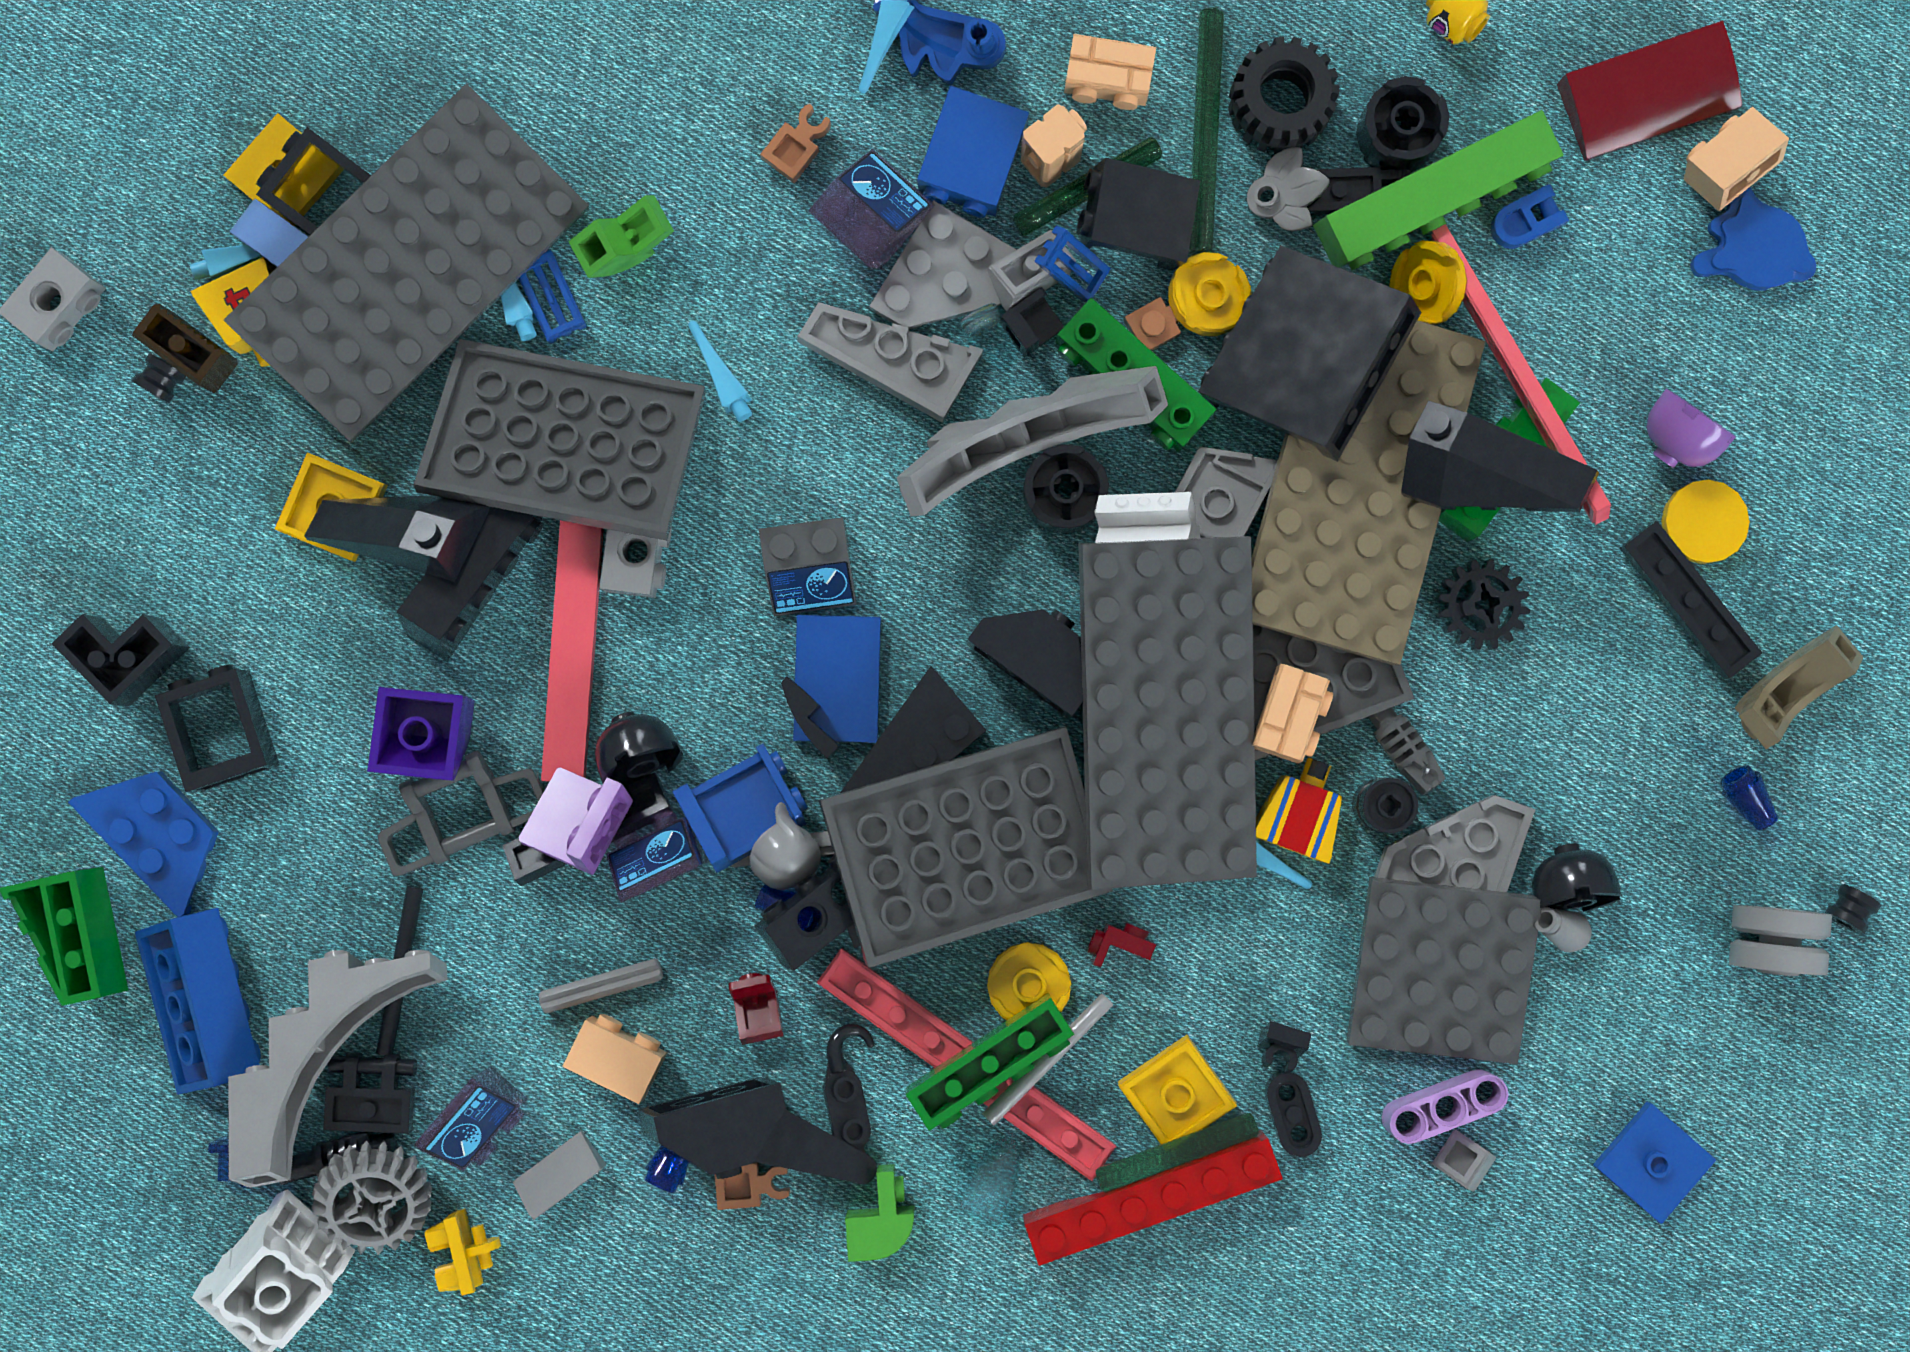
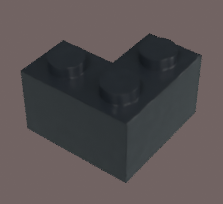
M81 614L51 643L109 704L131 706L190 648L162 618L142 614L121 635L102 617Z

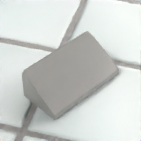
M1049 230L987 268L989 277L1006 312L1041 287L1046 291L1059 283L1034 262L1038 254L1043 257L1045 256L1047 250L1043 246L1046 241L1053 242L1056 238L1052 230ZM1064 246L1062 250L1076 262V259ZM1056 259L1055 264L1066 274L1070 275L1071 271Z
M581 1130L515 1179L513 1184L528 1214L535 1220L606 1166V1163Z

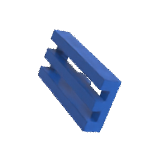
M1056 225L1052 231L1056 238L1053 242L1046 241L1043 246L1047 250L1045 256L1043 257L1038 254L1034 262L1079 300L1086 303L1090 298L1094 297L1111 268L1068 230ZM1065 245L1097 271L1094 277L1062 250ZM1056 259L1088 285L1087 289L1085 290L1055 264Z
M552 250L546 251L527 271L534 270L558 322V327L551 328L527 273H523L518 279L549 344L557 341V338L567 337L577 329L587 328V325ZM548 262L574 319L572 321H566L541 265Z

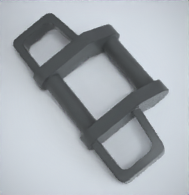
M477 750L465 755L466 760L461 762L454 781L422 778L415 782L413 779H409L400 783L399 791L412 814L384 829L378 835V841L392 874L402 876L434 862L437 865L450 860V855L500 833L502 836H506L515 832L517 826L527 823L533 811L513 819L499 786L527 778L539 801L545 790L538 773L533 769H524L495 778L482 754ZM473 775L483 792L493 818L444 839L432 809L424 796ZM417 822L430 855L410 864L402 865L392 844V837L399 831Z

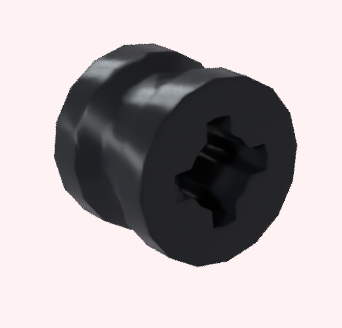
M149 353L145 359L147 366L142 373H137L134 376L132 382L170 403L174 397L172 390L177 383L183 382L186 376L166 361Z
M1842 884L1837 891L1839 896L1837 902L1829 905L1825 913L1832 914V921L1842 927L1864 935L1869 927L1867 920L1870 915L1877 914L1881 904L1868 894L1852 886Z

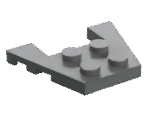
M1199 446L1175 492H1192L1196 508V525H1200V538L1246 536L1270 491L1278 460L1253 457V454Z

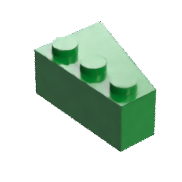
M103 867L75 870L0 888L3 899L10 900L21 920L17 925L22 934L29 935L40 955L37 961L62 1006L129 991Z

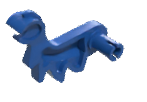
M881 0L874 2L873 9L876 15L879 14ZM907 0L910 5L914 6V9L896 38L900 37L902 58L912 77L918 75L922 64L927 58H929L930 65L937 77L947 85L953 84L963 67L988 70L997 66L1003 60L1006 54L1007 42L1003 31L997 24L983 18L980 19L926 7L919 4L917 0Z

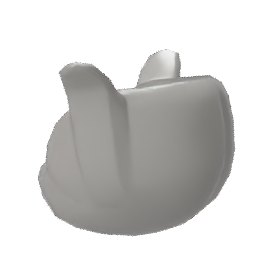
M780 802L775 809L776 824L757 839L752 847L749 861L754 876H757L765 885L776 890H786L794 888L804 878L817 871L821 862V852L817 841L807 830L798 826L792 820L786 805Z

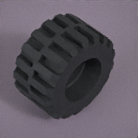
M1283 36L1274 38L1271 46H1269L1267 41L1258 44L1255 53L1250 51L1244 57L1243 63L1239 66L1230 88L1228 98L1231 101L1228 109L1229 116L1235 115L1232 124L1236 132L1243 129L1245 133L1242 139L1247 144H1250L1252 140L1259 143L1257 150L1264 153L1267 147H1273L1275 155L1286 148H1302L1303 144L1311 145L1315 142L1318 135L1322 134L1337 106L1335 101L1339 96L1340 85H1334L1338 78L1336 68L1328 70L1327 67L1331 59L1327 54L1324 53L1319 57L1315 53L1318 46L1310 42L1308 48L1301 46L1302 38L1293 37L1290 43H1285ZM1274 79L1290 81L1302 91L1306 107L1292 114L1277 112L1265 103L1261 95L1260 86Z

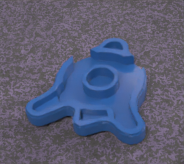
M1751 187L1730 202L1725 213L1709 222L1708 232L1718 239V246L1699 253L1693 257L1690 263L1691 271L1697 277L1723 275L1731 278L1743 287L1757 291H1765L1789 282H1805L1816 271V261L1809 252L1806 236L1799 222L1782 209L1761 202L1755 196Z

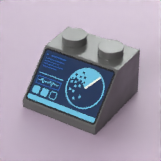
M843 517L759 529L764 571L774 617L857 605L846 523Z

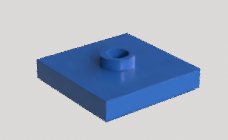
M1647 1101L1594 1162L1593 1166L1655 1221L1662 1224L1714 1164L1716 1159L1657 1107Z

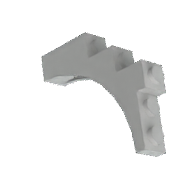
M1151 366L1071 377L1051 395L1010 400L987 419L948 423L927 441L929 450L896 477L910 516L927 514L944 499L966 485L1025 456L1087 435L1152 422L1168 406L1157 367Z
M334 950L325 953L324 958L309 960V1008H291L285 1011V1015L269 1018V1066H251L245 1069L244 1074L228 1077L229 1180L249 1188L291 1180L293 1145L302 1111L317 1078L335 1051L362 1023L386 1005L417 989L448 980L447 964L427 950L409 951L405 953L404 958L394 960L374 958L365 961V963L351 955L348 951Z

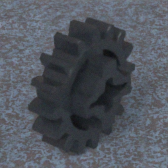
M1488 559L1484 561L1480 569L1477 560L1467 562V572L1460 566L1451 570L1456 579L1455 581L1444 579L1440 583L1447 590V594L1435 597V601L1444 604L1445 610L1436 614V618H1447L1449 624L1442 630L1445 634L1453 631L1458 633L1455 644L1462 645L1469 639L1471 640V650L1476 651L1481 649L1483 641H1485L1488 650L1498 648V638L1505 644L1514 640L1510 630L1521 631L1524 629L1525 626L1518 620V617L1530 614L1529 608L1521 606V600L1530 595L1527 591L1518 592L1516 586L1523 579L1521 576L1512 579L1508 578L1510 566L1507 564L1501 566L1498 570H1494V560ZM1490 580L1499 584L1504 592L1492 587ZM1467 582V585H1465V596L1460 603H1456L1459 590ZM1488 600L1490 608L1477 610L1475 602ZM1509 607L1507 617L1501 625L1499 617L1504 608ZM1460 618H1465L1475 625L1476 631L1468 628Z

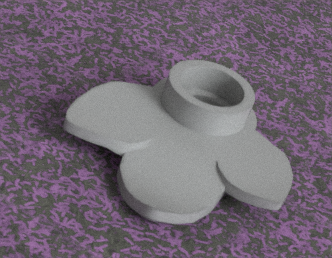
M1291 147L1275 154L1268 161L1264 176L1255 180L1248 189L1247 204L1256 216L1266 219L1273 218L1284 230H1303L1312 226V217L1307 206L1325 192L1330 181L1321 172L1302 167V149L1300 147ZM1264 191H1274V197L1271 201H1260V196Z

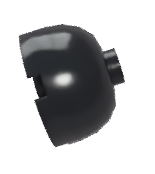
M624 712L615 716L611 720V725L606 727L598 738L595 751L596 766L602 783L608 777L621 783L624 787L665 766L668 773L678 766L683 757L680 744L672 729L658 717L635 714L634 712Z
M1577 843L1565 844L1554 848L1555 855L1544 859L1534 872L1532 892L1535 897L1540 899V908L1548 907L1566 910L1582 907V911L1585 912L1618 902L1620 896H1622L1615 870L1606 857L1592 850H1580V846Z

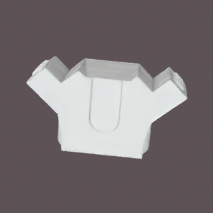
M1192 492L1099 495L1095 516L1099 529L1095 543L1200 538V525H1196V508Z
M288 1189L276 1194L268 1210L258 1215L249 1227V1230L236 1245L223 1254L214 1271L203 1277L192 1296L201 1307L251 1352H273L277 1347L283 1349L331 1295L333 1283L344 1272L355 1252V1249L351 1246L343 1250L341 1238L329 1241L327 1236L328 1229H318V1216L314 1215Z

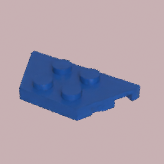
M155 771L74 797L68 802L177 917L186 916L190 913L192 906L189 904L197 882L202 880L207 866L206 857L213 850L219 831L162 771Z

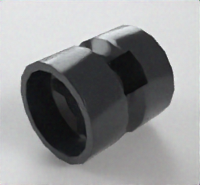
M1374 778L1365 781L1357 788L1353 796L1352 809L1357 821L1368 830L1396 833L1404 831L1413 823L1418 812V800L1414 790L1404 781L1395 778Z

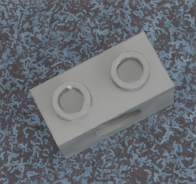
M51 247L1 306L0 315L33 342L54 351L71 338L74 332L73 327L79 320L98 306L101 299L100 295L105 291L106 287L69 257ZM60 294L61 302L59 306L51 311L50 303L52 299Z
M672 525L667 541L607 529L599 589L609 593L656 598L657 589H663L665 584L666 564H660L662 547L668 548L670 545ZM636 542H644L648 549L646 558L639 563H631L627 555L628 549Z

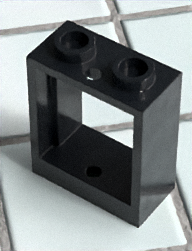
M307 127L302 134L295 131L286 141L281 150L286 155L276 168L273 165H269L256 182V185L260 187L256 195L297 227L311 235L318 227L275 196L276 192L311 146L315 147L362 184L372 175Z
M232 664L216 667L207 671L209 678L194 682L193 678L181 679L168 684L169 691L155 695L185 792H203L280 766L250 671L234 669ZM230 686L251 753L199 769L179 703Z

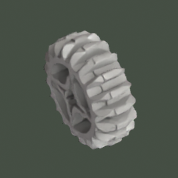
M366 1141L362 1145L360 1152L349 1145L345 1149L343 1157L334 1154L330 1159L329 1166H324L320 1170L318 1182L315 1183L312 1193L314 1196L312 1210L314 1215H318V1229H328L327 1236L329 1241L341 1238L343 1250L351 1244L357 1245L360 1255L366 1250V1247H373L379 1255L386 1244L396 1251L398 1246H400L401 1239L411 1242L415 1236V1230H421L424 1226L432 1203L430 1200L432 1193L431 1182L427 1181L428 1174L426 1168H417L418 1160L416 1155L404 1159L402 1146L394 1152L387 1151L385 1141L378 1149H372ZM352 1182L354 1189L349 1191L348 1196L340 1199L338 1192L346 1184ZM405 1197L407 1203L399 1211L392 1214L391 1207L397 1204V1200Z

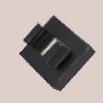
M1270 1021L1261 1030L1257 1047L1266 1050L1262 1056L1263 1067L1268 1068L1273 1062L1274 1054H1280L1286 1060L1284 1073L1290 1074L1296 1068L1298 1058L1308 1050L1312 1033Z

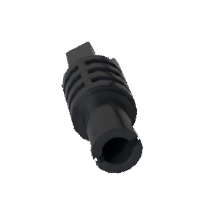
M359 1132L351 1136H343L339 1139L334 1138L326 1142H318L312 1147V1151L292 1156L291 1180L279 1183L286 1185L290 1182L314 1176L318 1177L320 1170L324 1166H329L330 1159L334 1154L343 1157L344 1151L349 1145L360 1152L362 1145L366 1141L372 1149H378L385 1141L387 1151L394 1152L398 1149L395 1134L381 1133L370 1135L369 1132Z

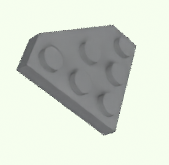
M933 201L870 304V310L891 323L905 326L912 330L920 328L924 324L968 316L985 306L987 307V305L989 308L1001 306L1002 304L989 277L987 268L1016 251V249Z
M1491 795L1384 846L1374 877L1507 892L1536 809Z

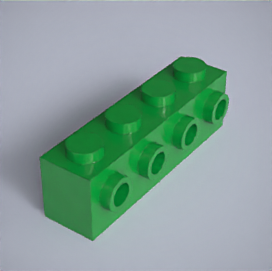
M1090 298L1057 334L1058 354L1073 367L1080 364L1091 375L1151 366L1157 367L1168 406L1147 425L1153 430L1150 434L1151 437L1167 451L1174 448L1179 453L1217 410L1093 298Z
M1546 377L1539 383L1561 421L1565 424L1580 402ZM1517 396L1513 401L1517 408L1509 418L1503 416L1496 423V426L1547 448ZM1456 506V510L1441 509L1438 521L1464 541L1469 542L1482 534L1501 507H1497V510H1482L1480 507Z
M1048 993L907 1086L905 1095L929 1131L938 1125L941 1129H944L957 1121L963 1115L960 1110L975 1101L977 1105H980L997 1094L999 1090L996 1086L1011 1077L1013 1081H1016L1034 1069L1032 1062L1047 1053L1050 1058L1070 1045L1068 1039L1075 1034Z

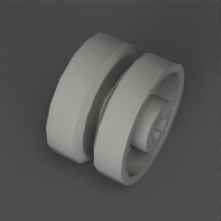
M1734 904L1732 927L1737 931L1759 934V940L1737 939L1731 942L1729 965L1757 969V972L1775 975L1799 976V974L1828 976L1829 952L1820 947L1802 945V939L1824 940L1830 937L1832 914Z

